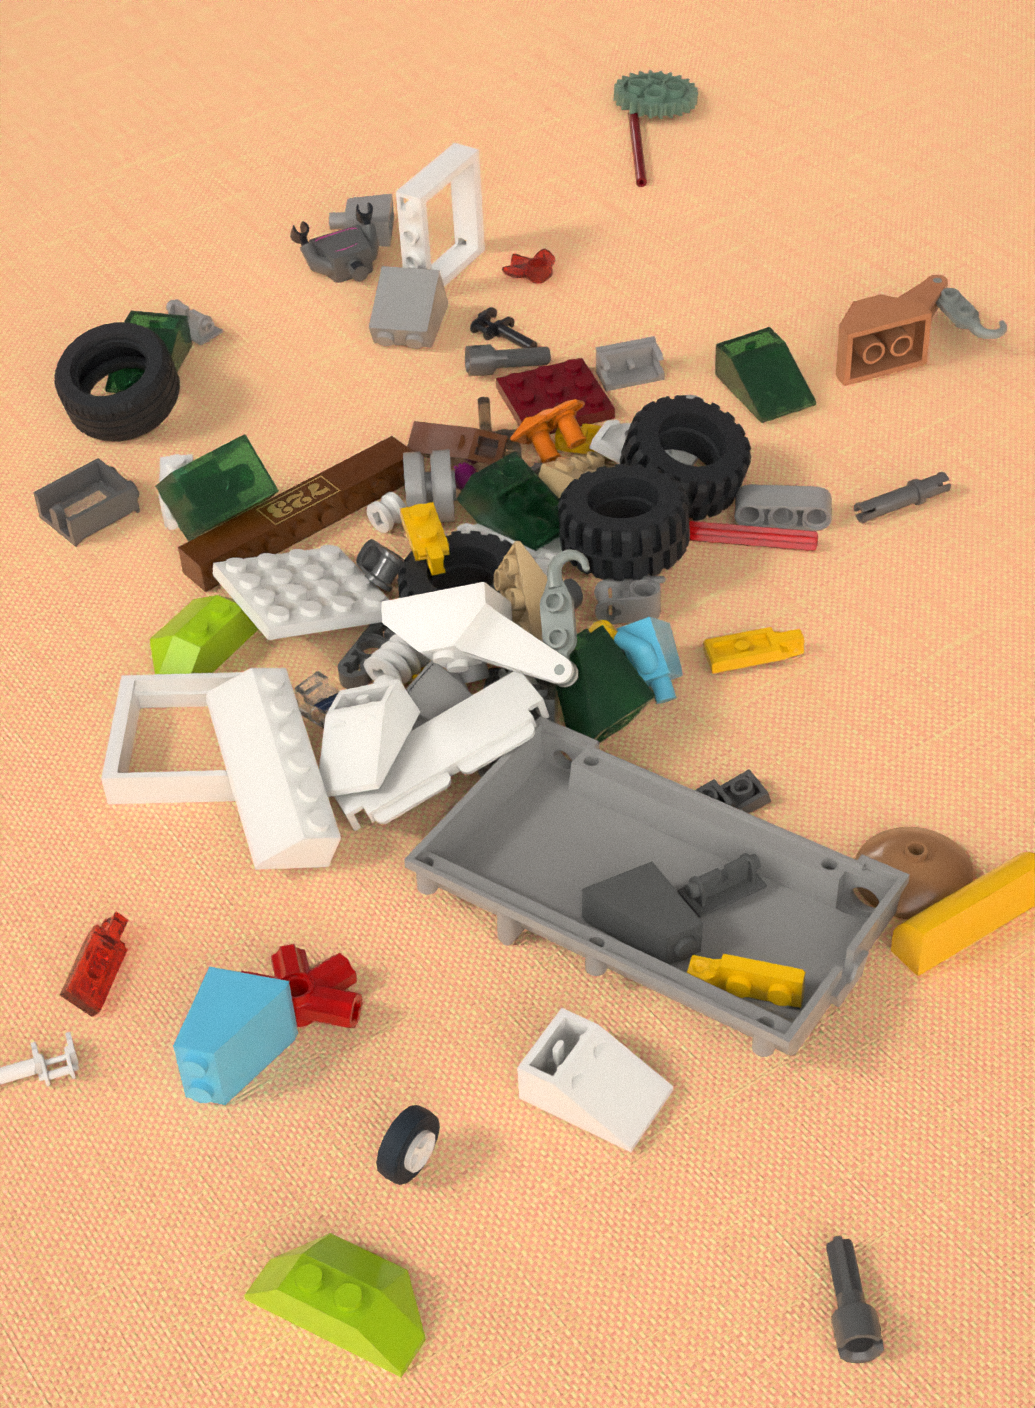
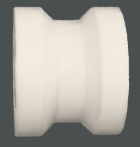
M388 492L382 496L380 502L374 501L367 506V516L376 530L386 533L393 529L394 523H402L400 508H405L406 505L397 494Z

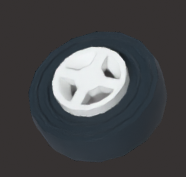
M412 1105L403 1110L392 1122L383 1137L377 1155V1171L386 1179L398 1185L407 1184L415 1178L425 1166L434 1150L440 1130L439 1118L428 1109L419 1105Z

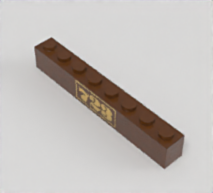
M390 436L178 547L183 573L204 592L218 586L220 583L213 576V563L224 562L229 558H253L263 553L277 554L382 498L388 492H393L404 486L403 453L414 451L395 437Z

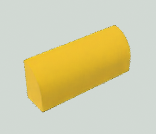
M1022 852L899 924L893 931L891 952L915 975L920 976L1034 907L1035 853Z

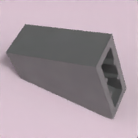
M653 861L582 889V918L588 924L617 940L669 965L679 960L688 959L692 955L701 952L703 923Z

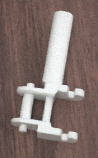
M71 1032L65 1033L68 1046L64 1047L65 1054L46 1060L43 1054H39L36 1041L30 1043L33 1058L0 1067V1085L38 1074L40 1081L45 1080L47 1087L50 1086L51 1079L68 1074L71 1075L72 1079H76L74 1071L79 1070V1063ZM67 1060V1066L50 1071L47 1070L48 1065Z

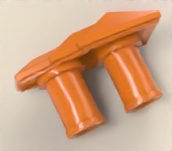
M577 399L565 401L553 409H546L533 417L525 418L510 437V440L527 445L533 443L541 463L556 461L561 455L557 451L549 432L559 427L568 449L579 447L587 441L575 418L576 412L585 404L584 401Z

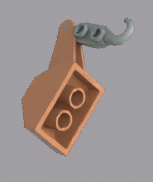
M931 275L899 297L880 294L853 301L839 324L836 377L843 386L927 364L931 320L938 308L956 327L969 329L973 335L982 339L1000 338L1007 332V324L1001 320L999 322L1000 328L998 329L983 327L980 324L979 312L957 289L947 288L948 279L943 275Z

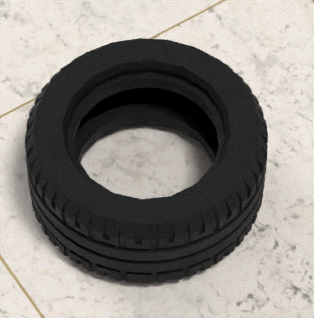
M129 322L103 324L78 336L67 346L61 355L54 374L57 394L71 422L87 436L104 441L134 439L158 427L172 411L180 392L179 375L164 341L158 334L147 327ZM124 368H141L145 370L139 381L125 391L109 396L90 394L97 382L110 373Z

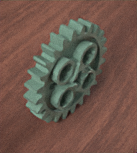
M649 70L648 73L639 71L638 75L629 73V77L623 75L622 79H617V83L614 84L613 101H616V106H621V110H629V114L639 113L638 117L647 115L649 119H652L654 116H658L660 119H663V116L673 118L674 114L682 116L683 112L690 113V109H695L698 100V87H695V83H689L690 79H682V75L672 76V72L664 74L662 71L655 73L652 70Z

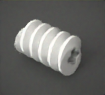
M394 634L389 641L381 645L380 649L373 652L371 657L365 659L363 665L372 680L375 681L381 675L390 674L399 679L403 685V683L405 684L411 680L412 675L418 674L421 667L427 666L431 659L418 652L400 636Z

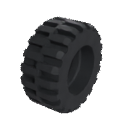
M676 395L674 399H670L669 396L657 399V402L652 401L643 406L642 410L636 413L630 424L621 451L620 464H625V466L639 464L648 469L654 467L660 469L663 474L668 473L672 475L684 487L688 495L689 518L697 521L705 519L706 515L709 518L720 514L722 510L728 509L733 503L751 463V446L748 438L745 437L746 433L740 423L736 424L734 416L728 411L726 413L721 411L719 405L713 402L711 404L705 403L703 398L699 397L688 399L686 395ZM674 449L690 453L700 459L706 466H691L681 463L672 458L665 450Z
M615 464V467L610 468L606 466L599 467L595 472L587 471L581 474L579 480L574 479L570 482L559 498L558 516L561 550H577L583 553L588 559L589 571H584L581 564L576 560H570L569 562L587 575L592 573L595 578L605 580L607 577L613 578L614 581H624V579L633 578L634 581L641 580L647 575L651 577L661 573L662 569L668 570L673 567L677 560L679 561L689 545L688 495L679 481L668 473L663 474L660 469L654 467L648 469L639 464H634V466Z
M461 531L451 532V535L446 536L450 555L444 556L445 573L431 575L426 559L415 561L411 551L404 559L398 572L399 598L485 582L496 590L494 586V572L498 569L504 556L513 544L505 539L500 541V538L494 534L481 535L480 531H470V533H461Z

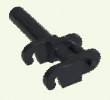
M489 307L479 313L478 318L473 320L470 325V331L472 333L480 331L483 333L485 340H490L497 336L503 337L521 348L537 347L536 341L512 329L515 324L512 317L507 316L494 323L490 322L491 317L496 318L497 310L493 307Z

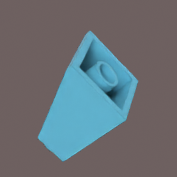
M209 966L173 1045L186 1098H191L199 1103L212 1102L226 1105L296 1040L298 1029L289 981Z

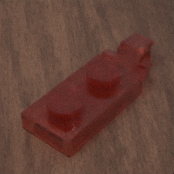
M117 911L108 919L105 918L101 926L96 924L88 932L59 994L91 1017L102 1009L128 950L125 947V943L120 940L128 919Z

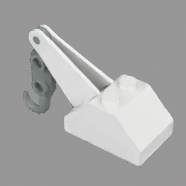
M569 549L559 552L552 558L548 565L547 583L540 600L543 642L512 621L511 602L485 582L381 602L382 622L418 652L433 660L434 663L441 665L448 672H465L469 670V666L486 662L557 684L561 687H568L574 684L578 677V669L569 659L570 653L577 644L574 599L562 579V568L566 562L576 560L581 564L584 571H589V562L583 553Z

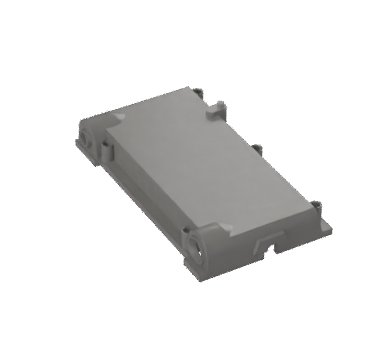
M541 716L535 721L537 726L534 727V737L504 754L404 859L405 868L416 873L417 890L421 894L430 895L440 888L497 915V937L504 945L509 946L513 944L526 929L585 957V970L592 976H601L608 968L752 1037V1051L760 1057L772 1055L775 1049L789 1056L795 1055L830 1005L841 1006L862 976L869 950L895 915L901 893L909 882V874L863 854L858 860H855L599 749V741ZM561 751L565 752L571 760L567 759ZM741 854H756L761 863V867L756 870V873L767 884V887L699 918L703 923L701 952L694 955L711 959H722L724 953L804 969L805 989L802 1007L778 1006L769 1001L749 997L739 998L688 974L687 970L691 957L669 965L617 940L588 924L582 918V889L653 861L678 892L679 889L689 883V879L693 876L699 877L716 868L722 870L725 864L740 858ZM862 887L870 890L878 898V906L873 908L864 904L857 898L853 889Z

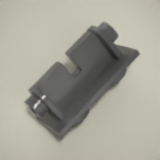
M744 853L740 855V858L725 864L722 870L716 868L699 877H691L689 883L679 889L678 893L696 915L701 918L766 888L767 884L756 873V870L761 867L757 855Z

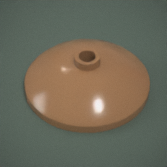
M898 827L880 832L872 836L861 846L855 860H858L863 854L909 874V882L901 893L897 911L894 917L901 919H910L973 881V867L965 851L945 835L921 827ZM857 887L861 895L876 908L879 900L875 894L866 888Z

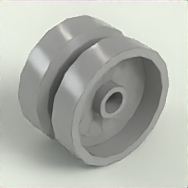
M450 450L432 451L430 455V472H425L424 457L420 451L403 453L407 507L433 502L441 523L455 522L454 501H457L455 472L451 470Z

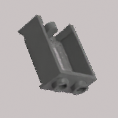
M99 458L33 492L39 517L75 547L79 545L82 539L131 512H140L138 503L139 491L136 485L131 480L127 481L114 467H109Z

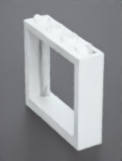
M453 143L396 191L403 268L440 270L444 287L485 251L479 149ZM451 182L455 244L431 264L426 202Z
M242 672L121 675L101 777L107 804L235 801L227 770L130 773L128 771L140 708L208 706L205 698L207 692Z

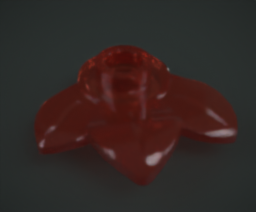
M546 248L537 252L534 258L514 253L511 257V265L502 267V271L507 276L513 278H526L533 283H544L552 277V266L556 260L555 256Z

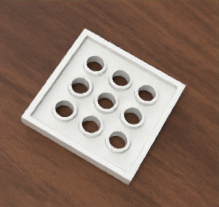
M323 545L320 548L310 550L293 549L289 553L281 554L263 553L258 557L245 559L229 558L224 562L213 563V576L268 640L381 623V602L389 600L373 582L364 576L365 574L338 546Z

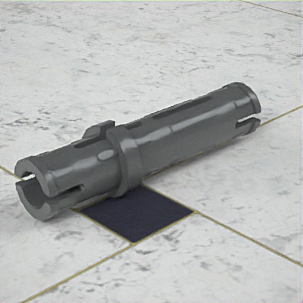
M942 471L923 480H910L904 487L861 503H856L854 511L861 510L862 512L855 514V516L863 524L868 520L908 505L923 504L927 498L950 491L951 483L943 485V482L949 481V477Z

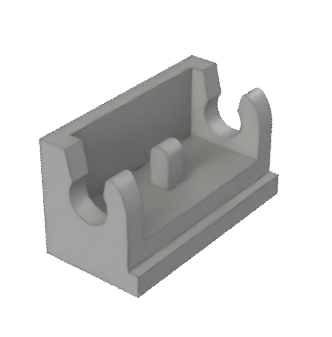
M655 336L596 347V373L605 391L665 380V373L659 362L664 360L656 343Z

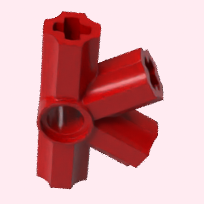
M295 944L280 946L279 950L271 955L274 976L241 971L242 973L289 981L297 1027L308 1026L316 1021L346 1028H355L360 1019L363 1004L362 994L345 991L357 983L356 971L352 968L349 959L341 953L331 956L310 970L305 949H300Z

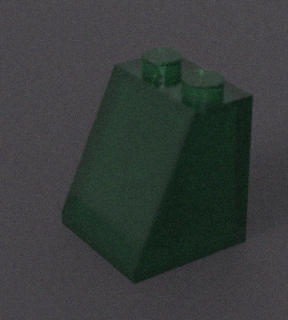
M246 434L174 470L155 486L188 542L260 505L279 492Z
M603 625L591 633L586 628L577 634V644L569 655L570 661L578 669V677L575 683L568 687H561L555 684L565 726L599 741V744L629 725L656 697Z

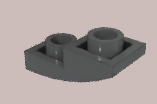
M750 769L721 786L713 779L695 790L746 813L755 811L771 802L768 791Z

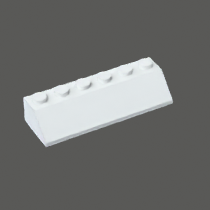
M250 668L207 692L205 698L255 870L329 867L341 836L286 668Z

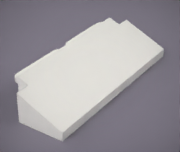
M513 671L412 730L408 734L379 789L334 797L354 831L361 828L354 814L362 809L366 811L372 823L376 821L379 824H387L447 789L451 784V776L461 771L466 775L472 774L532 739L535 735L534 727L537 725L529 711L535 708L541 717L549 718L544 699L522 673Z

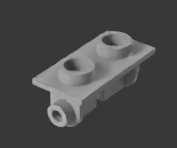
M178 299L170 300L167 303L166 309L169 318L162 321V325L193 342L203 345L223 333L222 329L214 326L210 316L194 309L190 310L189 306L183 304Z

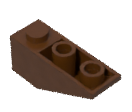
M414 421L407 447L414 452L420 451L423 457L430 458L433 450L449 449L451 464L458 465L459 463L463 464V462H466L469 465H473L477 471L499 476L507 448V436L471 427Z

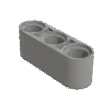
M744 485L739 488L735 496L734 517L738 525L808 531L823 530L830 525L832 520V497L827 489L818 486Z

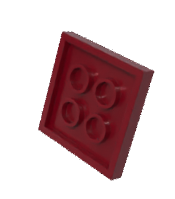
M583 358L569 359L562 363L540 366L536 369L511 373L507 376L496 378V388L518 426L527 417H533L543 410L553 409L565 401L575 399L585 403L576 412L575 416L580 427L582 424H593L615 418V407ZM557 428L549 432V434L556 433Z

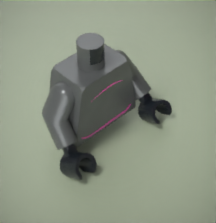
M367 203L368 213H361L359 205L357 204L356 220L363 224L362 227L355 225L308 241L309 225L306 222L302 221L300 224L302 233L298 232L294 225L292 226L291 240L301 244L300 250L313 272L326 275L335 283H341L350 279L358 282L363 281L373 271L372 262L376 260L378 255L379 240L375 225L371 224L373 215L371 203Z

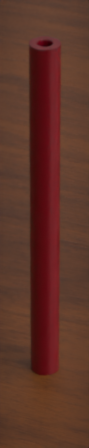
M628 112L636 185L644 187L647 184L639 113L629 114Z

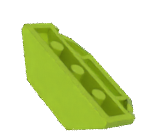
M215 595L193 599L149 639L155 674L213 673L259 629L232 598Z
M332 1233L270 1259L244 1295L245 1300L401 1378L426 1340L408 1270Z

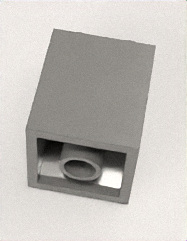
M381 267L369 323V330L374 343L382 346L404 345L414 349L421 347L432 348L448 307V299L440 270Z

